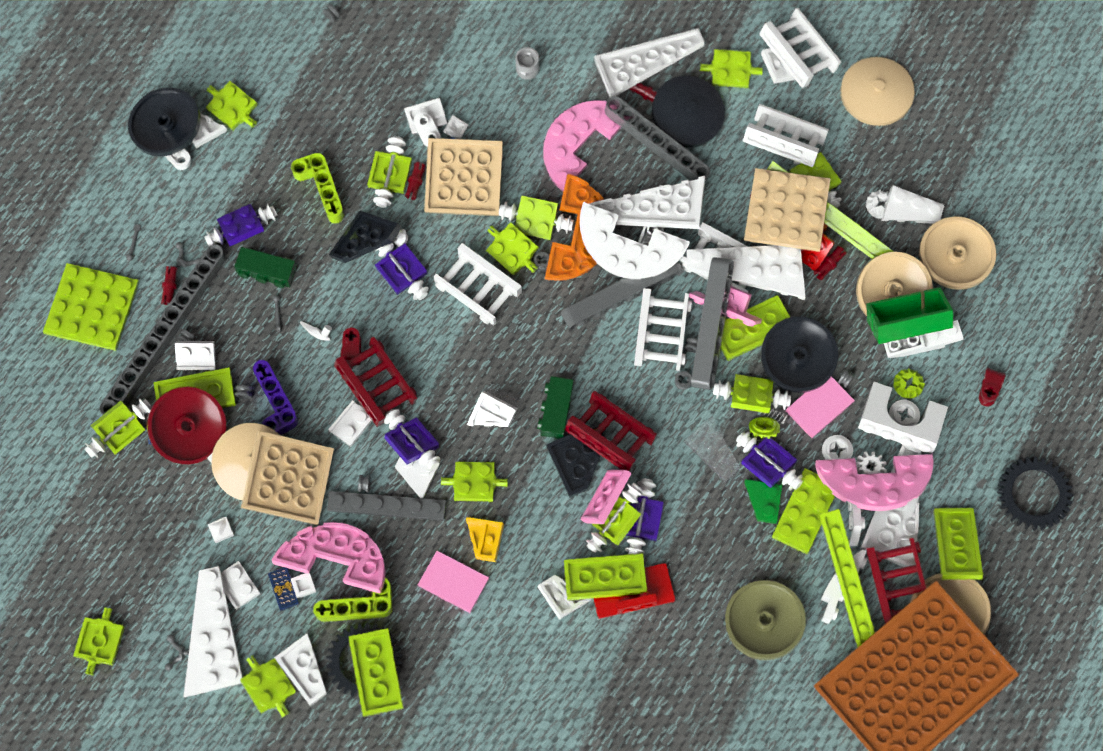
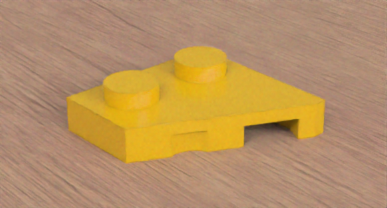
M466 517L475 557L478 560L496 562L504 524L502 522Z

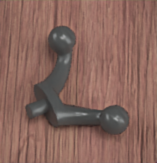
M181 242L176 243L175 247L179 249V256L176 259L178 262L176 266L178 268L180 266L186 268L198 263L200 258L184 261L183 245Z
M173 634L168 635L167 640L179 651V655L165 665L167 671H171L174 664L184 660L185 655H189V651H185L184 646L174 641L175 636Z

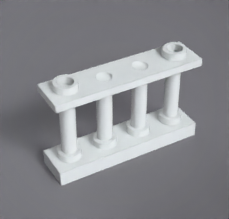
M799 8L795 9L789 22L775 27L769 21L764 24L760 32L761 37L802 88L809 85L814 73L826 67L834 73L841 63L838 56L831 50ZM793 27H796L801 33L788 41L781 35V33ZM807 40L812 48L797 54L792 46ZM817 53L823 61L808 68L802 60Z
M759 104L754 119L758 122L756 125L749 123L743 142L813 167L819 152V148L815 146L816 144L824 145L829 129ZM766 124L771 127H774L775 129L774 131H770L763 127ZM785 131L793 135L789 138L781 135V132ZM799 137L809 140V144L798 141Z
M702 223L698 232L701 239L695 249H703L707 242L709 243L710 241L716 244L717 248L748 246ZM682 256L680 265L683 270L689 273L693 272L688 270L687 257ZM694 272L708 280V275ZM731 282V286L747 293L749 292L745 290L747 285L740 283L736 285Z
M462 243L457 248L459 259L443 278L435 274V286L442 292L446 290L480 315L479 318L484 323H491L494 326L496 324L495 312L509 296L514 295L518 297L522 293V286ZM469 262L474 266V270L457 289L449 282L462 266ZM484 273L488 276L489 280L477 295L470 299L463 294L479 274L482 275ZM499 284L503 287V292L490 308L485 310L479 303L494 285Z
M644 288L634 365L642 366V360L646 361V359L676 362V370L680 371V366L685 364L686 354H682L686 315L687 312H691L692 301L688 300L689 294L685 293L684 302L658 299L650 296L651 289ZM661 306L683 309L682 319L652 316V314L648 313L649 307ZM651 323L681 327L680 337L650 334L649 331H646V327L651 325ZM649 341L679 345L678 355L648 352V349H644V344Z

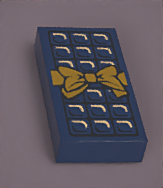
M284 567L268 573L280 611L300 605L288 568Z

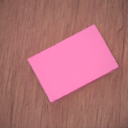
M831 377L820 388L804 393L786 409V412L813 438L854 403L855 400Z
M607 470L581 520L589 524H604L631 473L627 470Z
M436 551L418 586L471 613L489 577Z

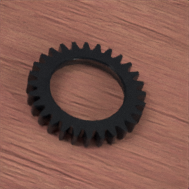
M1026 457L1024 462L1019 459L1017 465L1013 462L1010 468H1006L1005 474H1002L1000 477L1003 481L998 483L1001 489L997 490V494L1003 495L998 498L999 502H1004L1000 508L1008 509L1004 514L1005 516L1012 514L1011 522L1018 519L1017 526L1024 522L1025 529L1032 525L1033 531H1036L1038 525L1041 530H1044L1046 525L1050 529L1053 527V522L1057 525L1060 523L1059 518L1063 520L1066 517L1064 513L1070 511L1067 506H1071L1073 503L1069 500L1073 497V494L1067 491H1070L1073 487L1066 485L1070 480L1069 478H1062L1065 471L1058 473L1059 465L1052 468L1053 462L1050 461L1046 465L1045 458H1042L1040 463H1038L1037 457H1034L1032 462L1029 457ZM1029 470L1040 471L1054 480L1059 490V500L1052 511L1044 515H1031L1022 511L1013 499L1012 487L1016 478L1023 472Z
M358 623L357 630H355L353 625H350L351 632L343 629L344 636L336 635L339 642L331 641L335 648H328V652L333 654L326 656V660L332 662L327 664L326 668L333 669L328 675L329 677L335 676L332 679V683L336 684L339 682L336 688L338 690L344 688V695L351 691V698H354L357 693L359 695L357 683L350 681L341 670L340 656L342 650L349 643V636L378 631L377 624L370 629L369 623H366L365 628H362L361 623ZM396 638L391 639L395 666H403V663L397 660L403 656L402 653H396L401 648L399 645L394 646L397 642ZM396 668L397 674H401V670Z

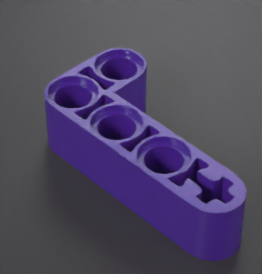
M265 360L257 361L253 366L254 374L275 414L265 418L262 424L268 427L275 425L276 428L274 430L278 434L283 435L297 426V415L269 363ZM264 369L268 377L264 378L260 370ZM271 384L276 385V387L273 390L267 389V387ZM279 400L285 401L282 406H276L275 404ZM287 416L293 417L290 422H284V419Z

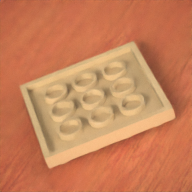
M428 138L424 212L499 216L503 141Z
M755 168L744 241L820 252L830 179Z
M257 431L241 508L318 525L334 448Z

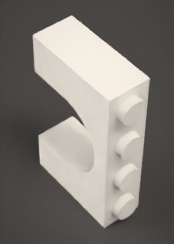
M873 382L858 428L867 433H873L885 439L897 441L902 445L911 446L922 452L933 454L948 407L929 401L922 421L919 424L903 426L896 423L887 411V403L892 388Z

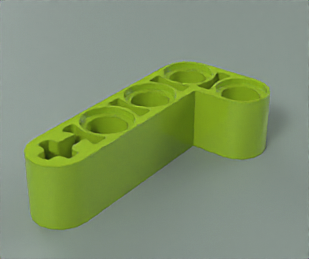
M314 153L294 160L291 164L294 178L298 181H304L314 177L328 220L332 223L341 222L344 218V212L325 157L320 153ZM316 163H322L320 166H314ZM300 168L304 169L302 172H296ZM321 179H328L326 182H320ZM327 195H333L332 198H325ZM335 206L336 214H333L331 207Z
M385 578L386 590L381 592V594L372 591L373 597L318 601L313 607V612L316 618L322 622L388 617L392 612V588L390 582ZM381 603L388 604V608L385 611L378 610V606ZM360 605H367L368 609L366 612H358ZM341 606L348 607V611L345 614L338 613V609ZM325 607L327 611L324 612V615H321L319 611H322V608Z

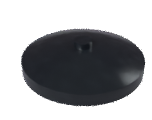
M684 75L668 80L659 88L652 103V117L654 124L681 146L697 147L711 141L720 131L725 118V107L719 92L709 82L699 77Z
M171 87L156 89L143 96L133 107L128 119L130 138L142 152L157 157L173 155L186 148L196 137L201 124L200 110L195 100L181 89Z
M790 317L775 324L766 334L761 347V362L766 375L775 385L789 392L806 393L820 388L831 378L838 363V347L832 333L820 322L808 317Z

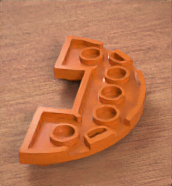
M568 173L559 210L577 214L571 246L552 242L544 278L547 280L573 279L587 273L597 265L583 243L580 231V214L583 202L589 204L604 199L599 192H596L589 186L588 182Z

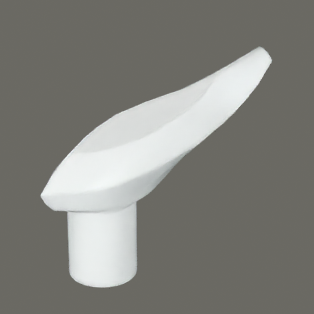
M300 321V324L312 336L330 341L328 335L332 328L329 325H325L324 329L320 330L317 327Z

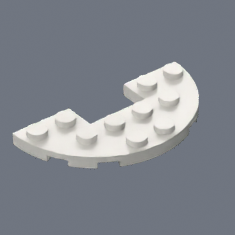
M583 202L580 214V231L583 243L596 263L616 276L628 279H641L660 275L675 265L688 248L689 241L654 229L648 246L614 234L613 230L619 215Z

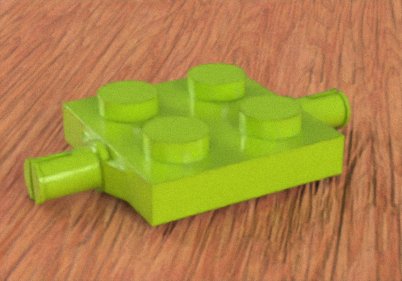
M715 49L712 64L701 63L700 71L711 72L712 86L748 88L751 74L762 75L763 68L752 67L750 62L751 52Z
M231 81L219 91L212 85L209 86L210 88H207V92L214 97L205 108L231 130L234 131L244 122L252 128L254 124H257V121L250 117L251 112L258 105L257 102Z
M510 222L501 232L493 225L490 226L491 229H488L487 232L494 237V241L486 251L512 275H515L525 266L532 273L535 272L533 268L538 269V266L531 261V258L539 247L513 223Z
M456 462L453 478L441 477V485H453L454 501L493 502L496 486L507 487L508 479H496L494 473L495 463Z
M104 607L101 619L84 618L73 656L88 661L85 674L94 675L96 664L114 665L125 627L109 621L113 610L111 608Z
M254 655L247 658L246 660L252 670L248 675L241 678L240 682L260 714L273 708L278 709L282 718L285 714H289L283 703L296 691L276 659L273 658L269 662L259 665Z

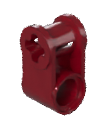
M347 328L343 332L340 356H343L348 361L361 353L362 340L356 328ZM354 335L355 338H353V341H350L349 339Z
M987 367L978 399L981 405L989 407L995 403L1004 383L1006 373Z

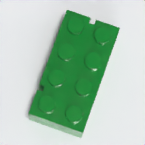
M941 287L924 291V308L922 309L921 292L866 303L867 322L878 344L953 328V309Z

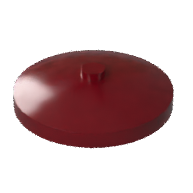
M179 387L167 391L155 401L148 415L147 432L152 446L162 457L178 464H195L206 460L213 453L217 441L226 432V419L221 405L211 394L195 387Z

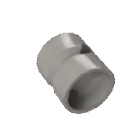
M530 47L522 48L516 54V72L523 79L535 78L539 73V55L536 50Z

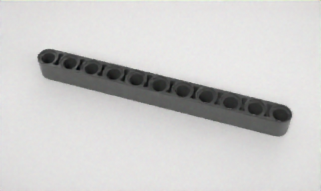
M219 245L209 246L102 401L100 405L102 415L119 401H122L125 406L131 401L224 264L226 257ZM217 253L220 254L219 257H217V258H212V256H213L214 254H217ZM204 269H210L207 273H202ZM194 284H199L197 288H191ZM189 299L186 304H181L182 300ZM178 314L176 319H170L172 315ZM162 330H168L166 334L160 335ZM157 345L155 350H149L151 346ZM141 361H147L144 366H138ZM136 376L134 381L128 382L130 377ZM120 392H125L123 397L117 398Z

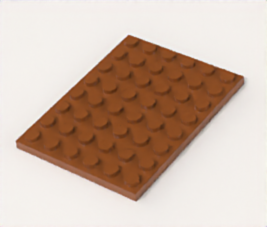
M935 581L813 687L868 751H931L1019 674L938 582Z

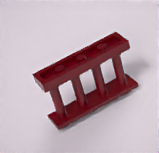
M373 336L369 342V349L349 361L340 356L335 359L334 367L376 427H379L384 423V416L388 411L406 400L411 405L415 404L417 393L412 386H408L387 356L381 341H377ZM376 354L381 363L362 375L356 376L352 371L353 367ZM386 369L392 378L372 391H366L363 387L364 382ZM397 384L403 394L382 407H377L374 398Z
M594 390L589 400L591 406L580 419L572 415L567 422L565 431L619 469L630 472L636 461L633 456L645 442L652 446L657 433L613 404L604 395ZM599 409L607 417L593 430L586 423ZM614 420L623 427L609 441L601 434ZM630 431L639 438L625 452L617 447V445Z
M909 538L910 545L882 552H879V550L875 551L874 547L866 548L885 624L903 610L894 611V609H890L888 602L892 601L891 599L926 590L918 553H921L919 542H914V538ZM913 553L915 565L885 572L879 568L878 563L882 562L883 559ZM918 573L920 581L918 585L889 591V589L885 590L883 582H886V579Z

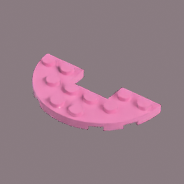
M588 101L567 109L555 119L546 134L543 148L544 163L551 180L562 192L567 173L578 177L587 167V163L577 157L575 152L592 133L597 130L611 140L621 128L605 114L606 101ZM615 105L609 106L611 109H618ZM624 116L626 120L630 118L629 116Z
M933 454L894 456L895 473L858 474L855 458L816 460L815 466L823 484L827 485L833 491L832 494L846 503L848 501L857 505V508L865 510L885 511L907 505V502L914 498L917 499L924 492L933 471Z
M332 522L323 523L322 526L313 528L312 526L297 532V535L290 541H285L272 558V562L275 565L308 574L316 557L345 564L349 567L343 578L344 584L380 594L385 581L384 560L376 543L364 531L344 523Z

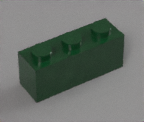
M241 247L234 268L238 276L248 279L252 277L256 278V281L260 283L271 282L279 288H284L285 286L290 288L297 266L293 260Z
M551 376L550 382H546L544 393H547V398L542 401L541 411L544 414L543 418H539L537 427L540 430L541 436L557 439L564 437L574 380Z

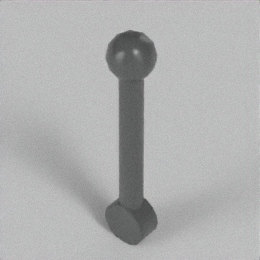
M138 224L133 227L135 232L129 254L126 256L128 261L134 258L133 251L138 232L141 230Z
M274 295L277 332H281L280 296Z

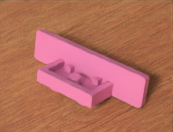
M731 286L726 316L732 319H741L748 326H754L762 322V319L746 312L752 294ZM698 291L689 293V297L694 299L695 303L704 305L705 294Z

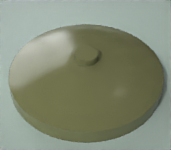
M755 581L741 587L730 599L725 613L726 631L733 645L743 654L758 660H774L789 654L801 641L806 625L805 610L798 596L785 585L774 581Z

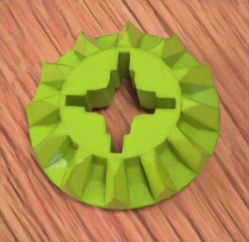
M910 368L901 370L893 381L897 394L907 399L919 396L925 385L923 376L917 370L914 371ZM913 378L912 384L914 386L910 385L905 389L906 382L904 380L908 381Z
M758 417L749 423V431L755 437L760 436L761 439L763 437L770 439L771 436L776 437L777 433L780 432V424L769 417Z

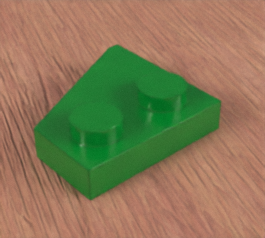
M745 479L744 485L757 521L777 524L782 485L775 484L770 488L764 482Z

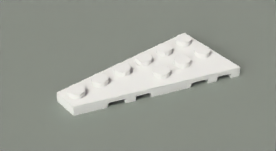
M694 29L594 56L595 63L609 97L617 96L703 47L704 40L699 29Z
M705 176L698 177L697 180L693 181L685 180L681 181L680 184L672 186L668 184L643 190L638 194H626L622 198H609L589 204L619 215L616 225L700 229Z
M771 245L691 249L686 251L689 271L709 275L710 263L713 257L733 259L732 280L738 281L740 284L767 291L773 290L781 292L783 295H792L805 300L801 249Z
M902 445L898 456L921 455V451L911 446ZM894 466L892 468L891 473H895ZM919 497L917 499L914 498L907 502V505L897 509L875 511L860 549L866 551V548L874 547L875 551L879 550V552L910 545L909 538H914V542H916L919 525ZM913 553L886 559L902 567L915 565Z
M219 566L199 571L184 697L242 684L240 679L243 676Z

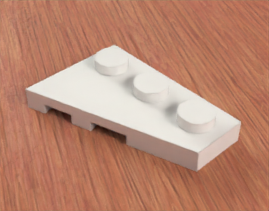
M893 185L890 188L881 221L897 220V222L936 223L941 220L944 205Z
M848 502V511H852L849 514V529H852L849 540L850 546H858L861 529L865 528V518L861 517L863 509L857 508V505Z
M305 634L277 655L275 659L308 704L312 706L327 693L309 636Z

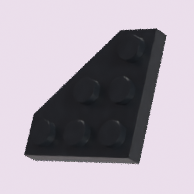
M359 211L329 255L332 259L347 263L392 243L402 227L396 222Z
M598 422L589 427L595 430L600 423ZM571 434L546 444V448L569 498L587 491L601 455Z

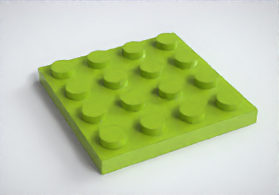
M66 263L43 333L116 351L139 285V280Z

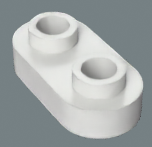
M425 112L418 113L414 118V126L422 142L428 147L429 135H434L435 138L441 139V136L431 116ZM421 118L426 119L427 123L425 125L420 124Z
M185 149L173 155L165 156L179 170L187 169L191 165V157ZM181 159H185L184 163H179Z

